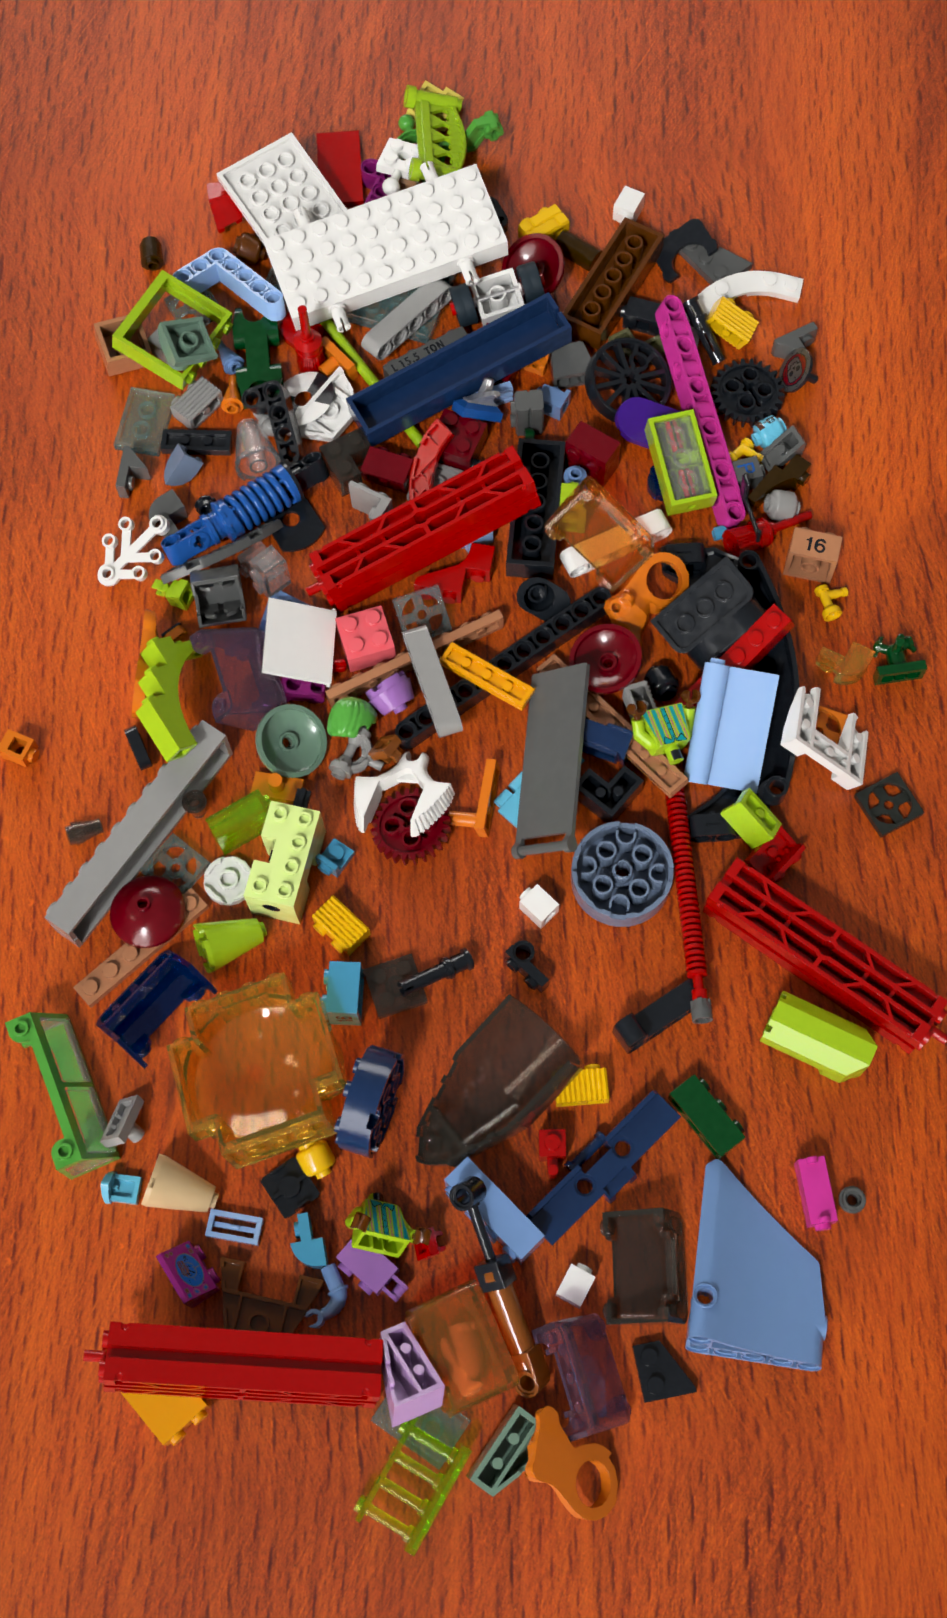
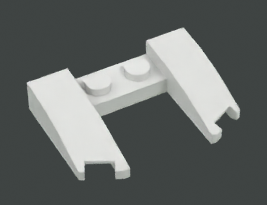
M805 686L799 687L787 715L781 746L796 756L807 754L832 772L831 780L846 790L863 785L869 732L866 730L858 733L855 728L858 716L854 712L848 714L837 745L816 730L821 689L814 687L811 689L810 694H805Z

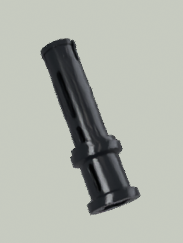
M697 295L684 302L683 307L688 316L690 326L695 328L714 366L726 358L706 321L708 315L703 312ZM705 333H706V335H707V337H708V339H709V341H710V343H711V345H712L714 351L712 350V348H711V346H710V344H709V342H708V340H707V338H706V336H705Z
M463 948L460 950V953L454 956L441 958L439 964L407 979L398 981V987H402L399 991L403 997H406L441 979H453L455 974L466 969H474V961L469 951Z

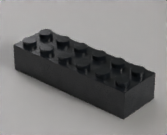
M519 438L517 453L524 467L527 468L534 480L541 506L534 510L530 509L528 513L510 522L506 576L522 578L541 577L553 580L561 483L565 459L566 442Z

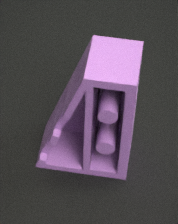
M406 1322L381 1331L380 1339H383L381 1369L393 1428L441 1407L445 1385Z

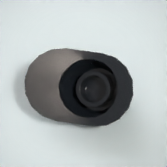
M532 577L525 580L519 586L516 593L519 606L544 621H548L571 605L570 597L564 589L541 577Z

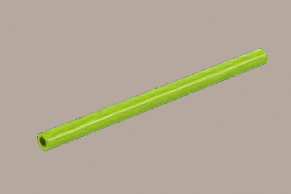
M332 319L320 322L341 351L355 364L357 371L366 383L371 386L378 382V378L342 332L337 331V327ZM413 425L404 430V432L415 446L419 448L423 436Z

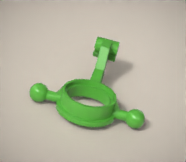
M492 110L486 111L483 116L471 122L465 131L467 141L466 153L476 151L484 138L496 141L504 134L497 113H493ZM404 114L398 121L399 128L404 132L397 139L409 143H417L416 129H413L415 120L411 115ZM446 141L435 143L445 150H450L448 148L450 144ZM442 156L437 159L445 163V157L448 156Z

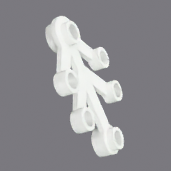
M162 515L152 517L149 523L150 527L132 544V531L135 523L129 517H122L118 522V526L122 530L121 556L115 561V548L118 545V538L110 533L105 534L102 538V544L106 547L105 564L98 570L99 582L111 587L119 583L120 579L144 581L148 576V572L142 566H135L132 570L122 569L127 563L152 562L159 565L164 561V554L158 549H152L146 553L138 552L156 534L163 536L169 532L171 524L167 518ZM160 520V526L155 527L156 523ZM129 521V526L124 528L125 522ZM113 538V542L108 545V540ZM159 553V558L154 560V555ZM142 570V575L137 577V572ZM111 571V575L106 578L107 572Z

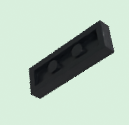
M163 429L161 451L162 454H171L179 443L188 448L186 453L189 455L231 456L233 434L232 431Z

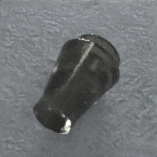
M199 790L188 791L182 798L184 810L195 818L205 816L207 803L205 794Z
M99 818L70 822V825L64 827L70 846L74 844L78 846L104 832Z

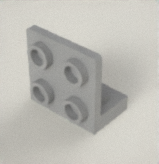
M352 480L349 482L348 487L352 507L368 514L370 521L393 509L392 499L387 494L375 492L361 482L356 483Z

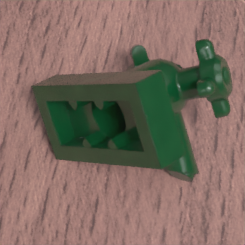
M900 633L894 644L891 645L883 644L884 637L882 636L873 644V657L877 658L879 652L885 654L888 665L876 668L873 675L875 685L923 678L927 670L926 661L907 662L904 652L906 649H910L913 653L917 651L911 636H904Z

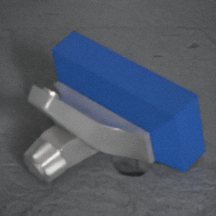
M484 378L478 393L463 397V399L454 400L451 409L465 418L501 423L503 413L497 407L498 405L494 403V399L500 396V392L492 391L494 380L491 378Z

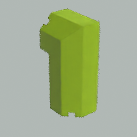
M782 991L777 1006L774 1007L760 1039V1042L817 1068L821 1075L838 1083L861 1076L870 1066L878 1047L865 1028L785 991Z

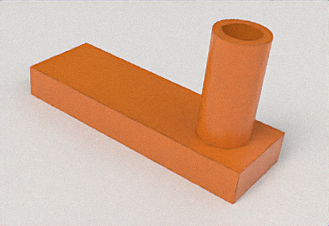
M486 759L477 813L449 811L448 816H450L452 821L449 824L450 826L471 827L475 829L479 837H489L495 804L494 800L501 770L496 759Z

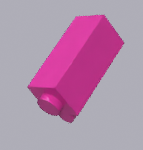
M811 1156L799 1159L794 1163L806 1226L807 1228L815 1227V1231L832 1229L831 1224L836 1223L838 1218L825 1156Z

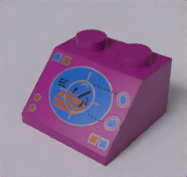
M187 1241L156 1256L183 1304L194 1308L220 1291L217 1283L221 1280L213 1267L208 1269L203 1260L207 1257L199 1244L194 1246L193 1243Z

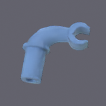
M335 1263L321 1269V1273L330 1291L328 1293L330 1301L322 1309H310L306 1313L305 1317L307 1318L313 1314L318 1315L317 1323L309 1326L311 1328L317 1329L322 1327L326 1320L339 1314L345 1306L348 1285H344Z

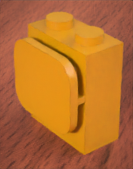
M121 1392L164 1446H168L171 1443L173 1446L178 1444L187 1435L185 1430L192 1423L196 1426L208 1416L206 1410L211 1407L205 1398Z

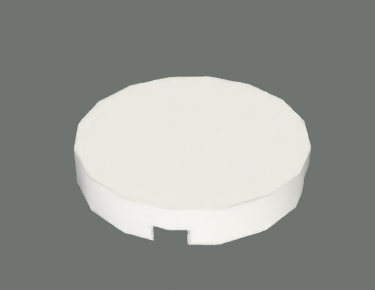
M239 857L217 858L210 863L204 873L206 893L214 902L220 905L232 906L245 900L243 895L251 868L246 861Z

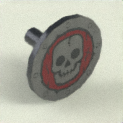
M797 348L785 358L780 368L779 378H782L781 385L785 386L784 391L787 393H794L807 381L812 384L818 381V376L811 373L813 357L807 349Z

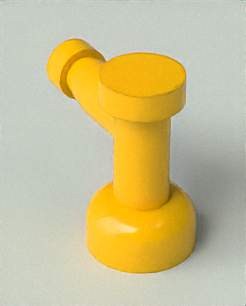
M744 438L741 441V445L733 452L728 451L732 462L737 461L742 455L748 458L757 456L759 463L764 457L753 450L754 444L749 438Z
M823 584L815 588L814 592L816 596L820 597L824 606L822 612L824 621L829 622L839 618L842 615L841 608L838 605H833L832 599L848 596L847 587L829 590L828 585Z

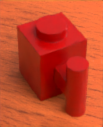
M542 1129L538 1132L539 1162L547 1161V1177L550 1180H555L558 1176V1161L566 1160V1129Z

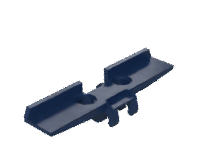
M652 1090L607 1136L597 1131L594 1134L595 1138L571 1162L568 1160L564 1164L570 1173L526 1217L545 1235L544 1238L551 1245L555 1244L602 1196L611 1204L616 1199L615 1194L627 1182L632 1183L637 1178L636 1173L631 1167L681 1116L655 1090ZM618 1142H626L630 1146L629 1154L626 1156L618 1155L615 1151V1145ZM604 1145L608 1152L584 1173L581 1170V1166ZM579 1181L589 1182L592 1186L591 1192L588 1194L580 1193L577 1189V1183Z

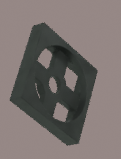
M898 772L856 793L854 796L880 838L923 816L925 813ZM894 785L898 787L901 793L894 797L888 796L883 787ZM871 793H874L879 803L878 806L869 809L868 797ZM886 801L892 802L893 808L891 810L884 807ZM908 802L911 810L908 817L904 819L898 808L900 805ZM881 815L889 816L894 824H887L876 818Z

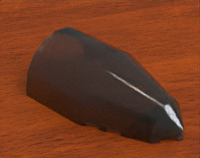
M509 994L455 1052L452 1058L454 1063L447 1076L444 1075L440 1082L443 1084L436 1098L432 1097L417 1126L416 1137L419 1138L418 1155H415L417 1162L428 1166L456 1167L467 1156L471 1159L529 1128L584 1069L581 1059L547 1022L527 1005Z

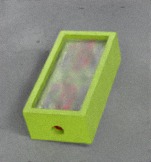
M694 409L648 418L644 431L667 515L671 516L712 507L718 495Z

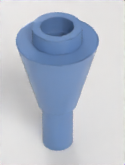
M221 340L217 350L219 351L224 372L229 375L236 374V368L244 366V359L226 347Z

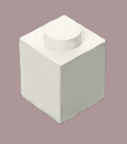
M625 186L614 204L613 220L621 224L626 217L636 222L644 208L645 193Z
M538 884L533 889L527 888L519 897L521 899L519 901V909L540 929L559 912V904Z
M571 1263L555 1296L580 1309L595 1279V1276L591 1275L593 1270L581 1263H578L577 1266Z

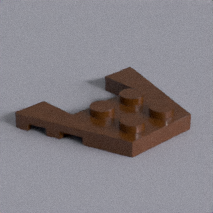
M221 1257L224 1329L295 1333L324 1285V1280L300 1275L293 1303L241 1292L239 1289L246 1263Z

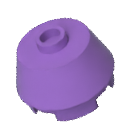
M403 670L383 680L376 688H371L366 692L370 700L368 703L384 716L393 711L395 715L408 708L406 703L414 698L410 677L407 678Z

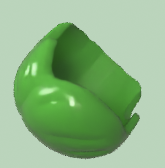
M357 697L341 698L331 708L327 722V732L331 736L355 738L362 726L365 725L366 729H369L372 724L377 722V712L371 704Z

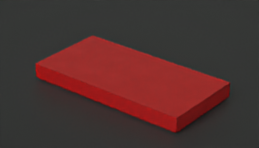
M359 130L316 133L318 169L345 207L364 204Z

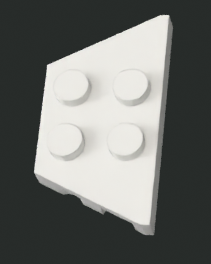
M339 366L296 415L298 421L329 383L332 382L334 397L331 405L318 419L299 426L302 438L334 443L354 420L349 412L346 398L355 393L342 367Z

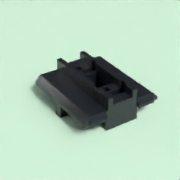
M296 1156L294 1158L291 1157L264 1176L260 1181L285 1219L291 1217L305 1205L310 1204L321 1194L310 1177L303 1173Z

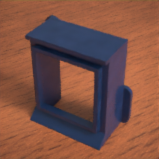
M585 718L582 752L615 764L620 762L622 767L626 766L628 761L626 753L633 737V731L608 723L606 726Z

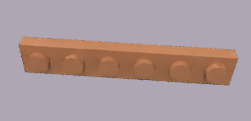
M192 887L183 894L186 903V915L181 928L174 937L209 909L208 905ZM174 937L164 944L152 948H137L125 943L73 988L92 1008Z

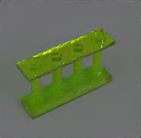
M418 1417L400 1424L397 1430L401 1434L368 1494L366 1496L361 1494L353 1508L357 1512L355 1515L357 1522L360 1523L366 1514L402 1536V1541L405 1542L403 1546L404 1551L412 1556H415L472 1452L469 1447L460 1443L458 1448L455 1446L451 1448L416 1427L415 1424ZM408 1436L446 1458L445 1462L449 1463L444 1474L433 1472L401 1452ZM394 1462L432 1484L431 1488L434 1489V1492L429 1500L426 1498L424 1500L420 1499L386 1478ZM379 1488L417 1510L416 1514L420 1517L415 1526L411 1524L407 1526L371 1504Z

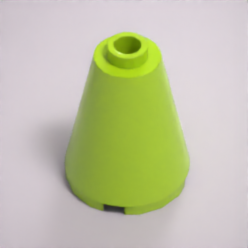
M257 918L203 922L193 925L195 928L193 935L199 956H202L204 959L206 958L207 962L203 963V966L207 973L215 972L264 942V937L267 936L264 923L262 921L259 922Z

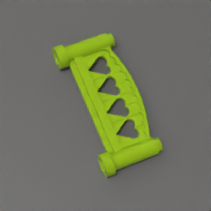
M407 85L404 94V108L413 109L415 107L418 158H411L408 179L419 182L420 179L425 180L420 166L426 163L428 168L427 161L434 163L438 177L462 169L467 151L465 129L459 116L462 99H458L456 96L418 90L416 86ZM438 113H445V114H447V116H446L447 122H446V121H443V120H441V119H439V118L436 117V116H434V114H438ZM446 127L448 128L447 134L449 136H445L435 129ZM446 141L450 144L448 147L450 150H445L435 143ZM448 156L451 158V165H447L437 158Z

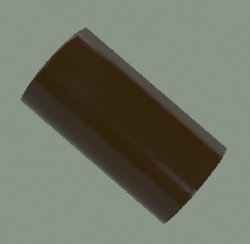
M566 229L556 239V242L563 251L564 257L589 272L603 252Z

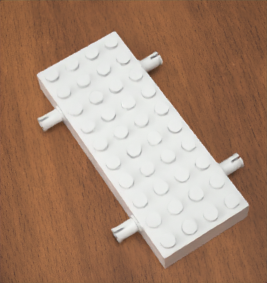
M427 161L428 168L426 163L420 166L426 182L312 223L306 207H300L302 216L298 208L295 209L293 215L298 228L263 240L295 330H301L297 310L300 305L307 307L310 326L333 318L337 331L344 332L342 323L346 331L351 328L346 313L459 272H462L466 285L472 286L471 280H473L474 285L477 284L480 278L475 270L476 266L508 255V241L477 164L438 177L434 163Z

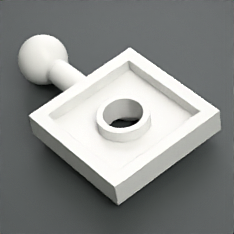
M389 137L376 166L377 172L391 175L382 184L383 192L386 195L400 190V178L409 180L408 173L411 158H418L417 144Z

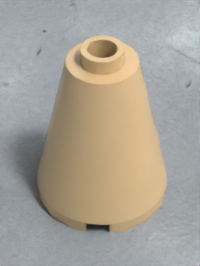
M159 1154L141 1205L153 1208L207 1213L209 1208L214 1209L219 1193L215 1192L216 1186L166 1155Z

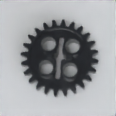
M741 358L740 364L733 360L731 367L724 364L723 371H717V376L713 377L710 387L715 408H718L717 415L725 414L724 421L730 418L733 419V426L738 421L741 422L742 428H744L745 423H749L750 427L753 428L754 422H758L770 415L777 416L778 410L782 408L785 397V386L781 385L782 378H776L777 371L769 372L771 365L763 368L762 361H759L756 365L752 358L749 363H745V360Z

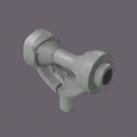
M365 725L359 729L357 737H348V745L343 755L331 761L329 769L332 771L331 775L339 780L350 779L352 774L362 772L366 769L367 765L376 770H381L384 762L380 760L373 761L368 754L373 745L370 741L371 733L369 729H366ZM360 746L361 756L357 761L352 762L354 753Z

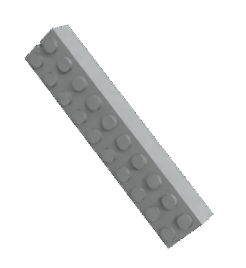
M204 720L190 730L197 745L185 757L170 761L160 767L155 780L144 787L142 796L137 802H133L128 807L126 816L121 822H117L112 827L110 836L105 842H101L96 847L94 856L89 862L86 861L80 867L78 876L73 882L70 881L64 887L63 894L58 901L53 902L48 907L44 918L56 932L80 948L109 912L117 892L125 884L136 878L233 755L227 736Z

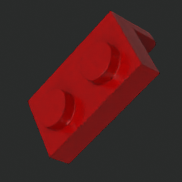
M780 826L772 840L756 847L744 861L749 867L754 868L771 881L778 882L786 875L785 871L789 866L801 859V853L806 849V846L804 844H797Z

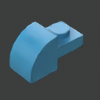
M309 1213L297 1214L298 1221L294 1222V1232L296 1238H301V1241L290 1243L294 1255L310 1268L322 1269L328 1266L325 1240L323 1237L314 1239Z

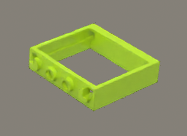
M162 270L112 335V348L183 390L187 384L191 385L197 376V370L200 367L204 368L208 361L189 365L183 373H180L136 346L129 339L165 292L218 323L209 336L215 351L221 343L222 336L224 334L228 335L233 327L231 323L232 312Z

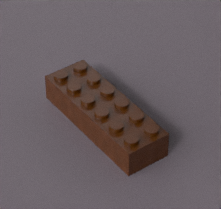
M626 217L623 219L563 312V315L571 325L572 338L582 341L584 344L597 350L603 346L621 318L620 313L623 306L627 305L630 296H635L663 250L664 234Z

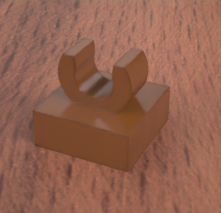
M397 735L380 737L368 754L373 761L382 759L386 764H389L392 760L397 763L402 757L401 752L397 749L402 741Z

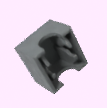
M238 564L190 572V584L195 599L199 628L247 620Z

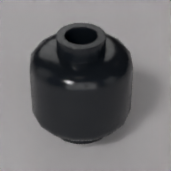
M666 665L653 666L644 677V680L648 682L647 685L649 690H651L650 694L653 695L652 698L654 700L669 701L676 696L679 681L670 667Z

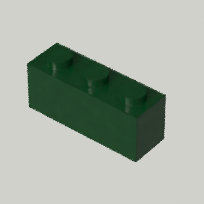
M694 1074L670 1092L668 1099L713 1156L720 1160L745 1139L743 1135L745 1131L736 1119L732 1121L726 1114L728 1110L719 1098L715 1100L709 1093L711 1089L707 1082L701 1077L698 1079Z

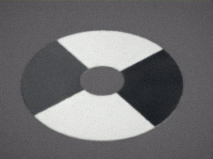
M305 372L295 375L284 382V387L290 393L295 415L304 407L295 404V397L299 393L307 391L311 394L312 398L329 379L327 376L318 372ZM332 382L329 383L305 411L304 415L297 421L298 426L308 424L326 412L334 397ZM285 411L280 413L279 419L285 416Z

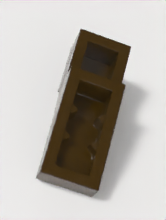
M796 454L783 470L774 465L748 496L752 512L764 503L767 494H770L773 490L787 491L791 489L795 492L800 485L804 486L811 477V474H809L811 463Z

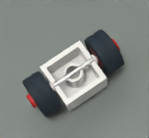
M531 261L516 267L519 283H517L513 267L481 277L480 281L475 285L472 280L471 290L473 298L466 283L449 288L452 302L449 303L452 315L457 316L459 325L464 328L478 323L475 307H477L482 326H485L487 323H491L525 305L521 292L526 304L544 295L543 287L546 284L543 274H539L536 263Z

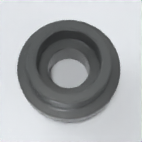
M848 1186L840 1192L838 1202L845 1212L856 1214L865 1207L866 1197L858 1187ZM848 1196L855 1197V1205H850L848 1203Z

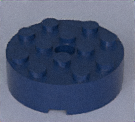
M371 1045L367 1047L362 1058L357 1057L353 1067L354 1077L352 1081H347L343 1091V1096L346 1097L342 1115L338 1117L334 1132L337 1133L335 1144H338L340 1149L368 1158H373L374 1152L371 1151L378 1152L398 1102V1098L395 1095L403 1082L405 1071L404 1054Z

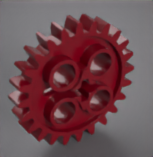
M417 787L413 793H410L408 788H405L404 795L396 791V798L394 799L387 796L389 803L380 802L379 805L382 811H376L375 816L377 819H372L371 821L374 828L370 829V831L375 836L372 839L375 845H378L379 852H384L386 859L392 857L396 864L402 859L405 866L408 864L409 859H412L414 865H417L418 858H422L424 862H427L426 855L428 854L435 858L434 850H443L441 842H448L449 839L446 834L452 832L449 826L452 821L450 816H448L449 811L447 808L444 811L445 813L441 814V817L437 818L438 820L434 821L433 825H430L429 829H425L423 833L420 832L428 836L427 838L421 835L411 837L410 820L421 796ZM410 808H414V810H413L412 812H410V813H405L406 810H408V809H410ZM392 827H398L396 831L389 832ZM417 839L415 844L408 845L411 840Z

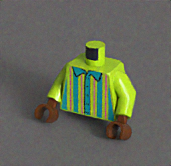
M689 690L682 692V700L686 702L684 706L682 703L647 710L646 703L643 701H636V705L629 704L627 712L633 715L631 722L634 740L647 749L652 756L666 754L670 765L683 761L684 758L680 750L687 745L692 737L696 709L693 704L699 702L701 698L698 690H693L691 699L689 697Z
M380 1193L370 1194L360 1207H355L345 1220L346 1227L353 1229L352 1248L396 1258L400 1257L409 1242L429 1245L432 1234L430 1229L424 1227H416V1230L412 1229L404 1219L401 1208L398 1205L384 1202L383 1195Z

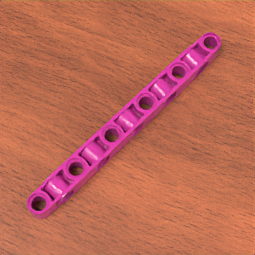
M668 295L655 312L660 338L682 411L694 409L718 495L712 506L718 526H725L727 530L732 529L746 515L739 484L682 301L675 295Z

